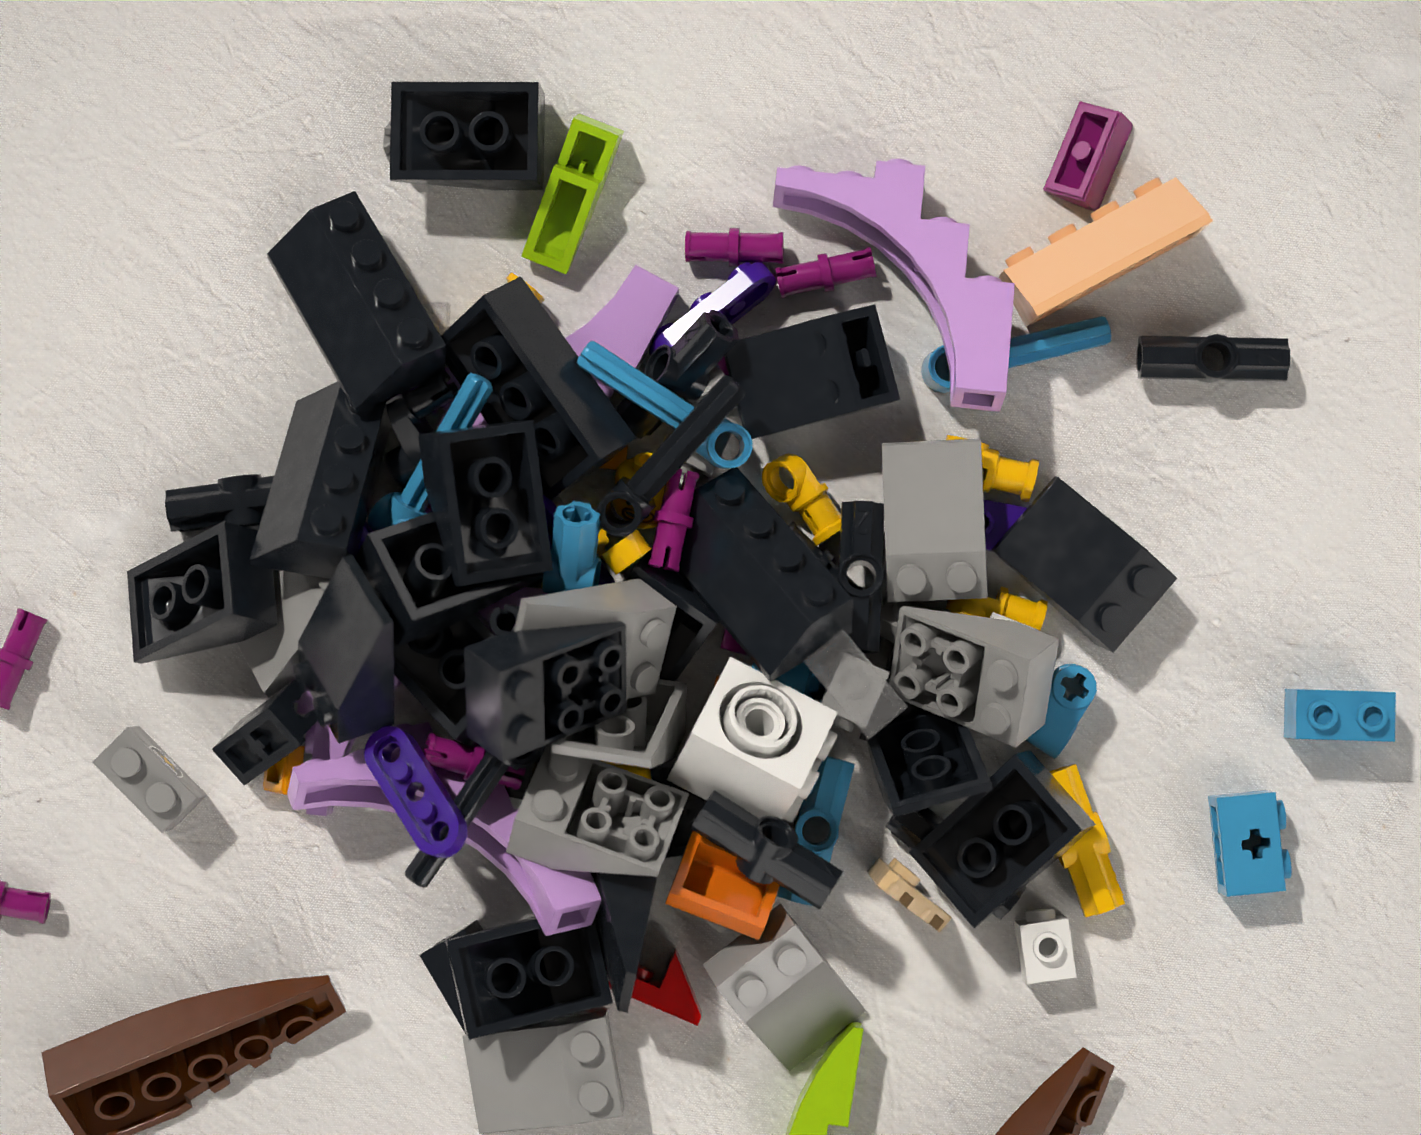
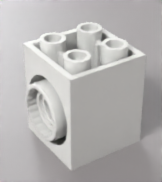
M730 657L667 780L705 800H708L715 790L758 818L772 816L781 820L784 818L792 822L803 800L807 799L819 776L817 770L822 760L826 759L838 734L830 731V728L838 712L775 679L770 682L763 673Z

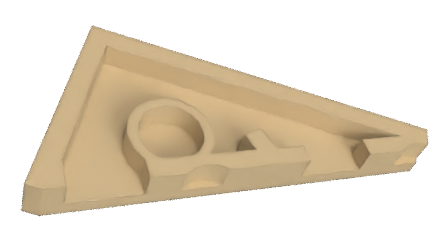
M878 858L867 871L879 888L896 901H899L923 921L929 923L938 932H941L952 918L916 888L920 879L896 858H893L889 864Z

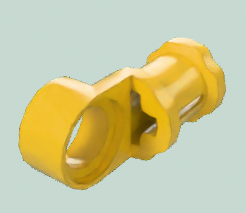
M952 435L946 436V440L966 439ZM981 442L982 470H984L983 492L988 493L991 489H997L1020 496L1021 501L1028 503L1034 489L1039 460L1031 458L1029 462H1023L999 455V450L989 448L990 445Z
M786 453L767 463L762 471V484L766 492L776 501L787 503L792 512H799L814 535L812 541L816 546L841 531V514L827 494L829 488L825 482L820 485L801 457L796 454ZM780 467L787 469L794 479L793 489L785 486L779 476Z
M603 529L598 532L597 553L609 565L615 575L652 549L638 529H636L606 551L604 547L610 542L606 535L607 532Z
M1001 586L995 599L988 597L948 600L946 609H949L951 613L988 618L994 612L1040 631L1045 619L1048 601L1040 599L1038 602L1018 597L1009 594L1008 588Z

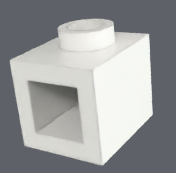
M1040 908L1025 911L1026 919L1014 921L1022 979L1027 984L1077 978L1069 919L1063 914L1055 915L1054 908Z

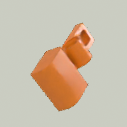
M693 830L665 904L759 940L765 929L780 885L774 881L769 884H761L748 879L737 867L735 856Z

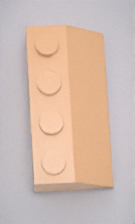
M1157 177L1133 191L1136 197L1135 200L1122 207H1119L1115 200L1091 213L1090 215L1094 222L1077 230L1072 223L1056 231L1048 237L1051 245L1035 254L1030 246L1005 260L1008 268L1003 270L999 279L1002 282L1015 283L1013 305L1027 328L1195 237L1213 222L1209 213L1176 177L1164 184Z

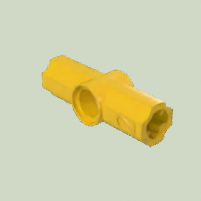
M1071 764L1051 770L1049 772L1096 824L1058 858L1063 869L1067 868L1083 916L1089 917L1116 909L1125 904L1116 879L1117 876L1113 871L1108 856L1111 853L1109 841L1096 811H1092L1076 764Z

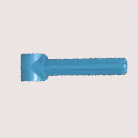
M1099 316L1012 337L1010 339L1008 369L1107 345L1111 342L1110 325L1105 317ZM944 345L926 356L922 363L921 375L923 381L930 389L945 393L950 392V381L941 379L935 370L937 358L946 356Z
M590 341L577 359V364L580 368L673 429H676L694 409V406L595 341ZM725 418L695 452L704 457L714 467L720 469L735 468L741 466L749 459L753 443L750 434L744 427L732 423ZM722 432L732 433L739 442L738 454L730 461L719 457L715 450V441Z
M468 374L437 431L472 427L492 392L491 382L478 374ZM421 460L402 493H389L373 506L368 517V525L374 531L431 513V510L428 508L430 501L424 484Z

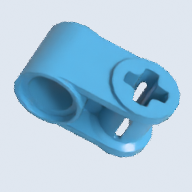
M1064 664L1054 670L1045 725L1026 739L1027 742L1053 759L1059 756L1071 739L1079 720L1097 692L1096 680L1087 668L1076 664ZM1079 673L1081 675L1079 685L1084 688L1083 693L1080 696L1071 694L1065 699L1063 695L1066 692V688L1061 685L1062 679L1065 676L1073 679Z

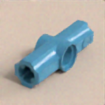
M573 501L567 505H558L554 515L552 549L550 550L553 570L544 572L542 586L544 593L552 594L598 586L601 573V558H596L599 539L600 513L594 511L591 508V504Z
M827 756L824 761L822 760L817 770L819 776L806 800H803L799 808L798 815L794 821V830L797 833L799 844L830 863L834 845L839 837V825L855 763ZM814 816L825 818L830 826L827 838L819 843L807 841L802 834V827L805 821ZM781 885L779 886L777 897L812 906Z

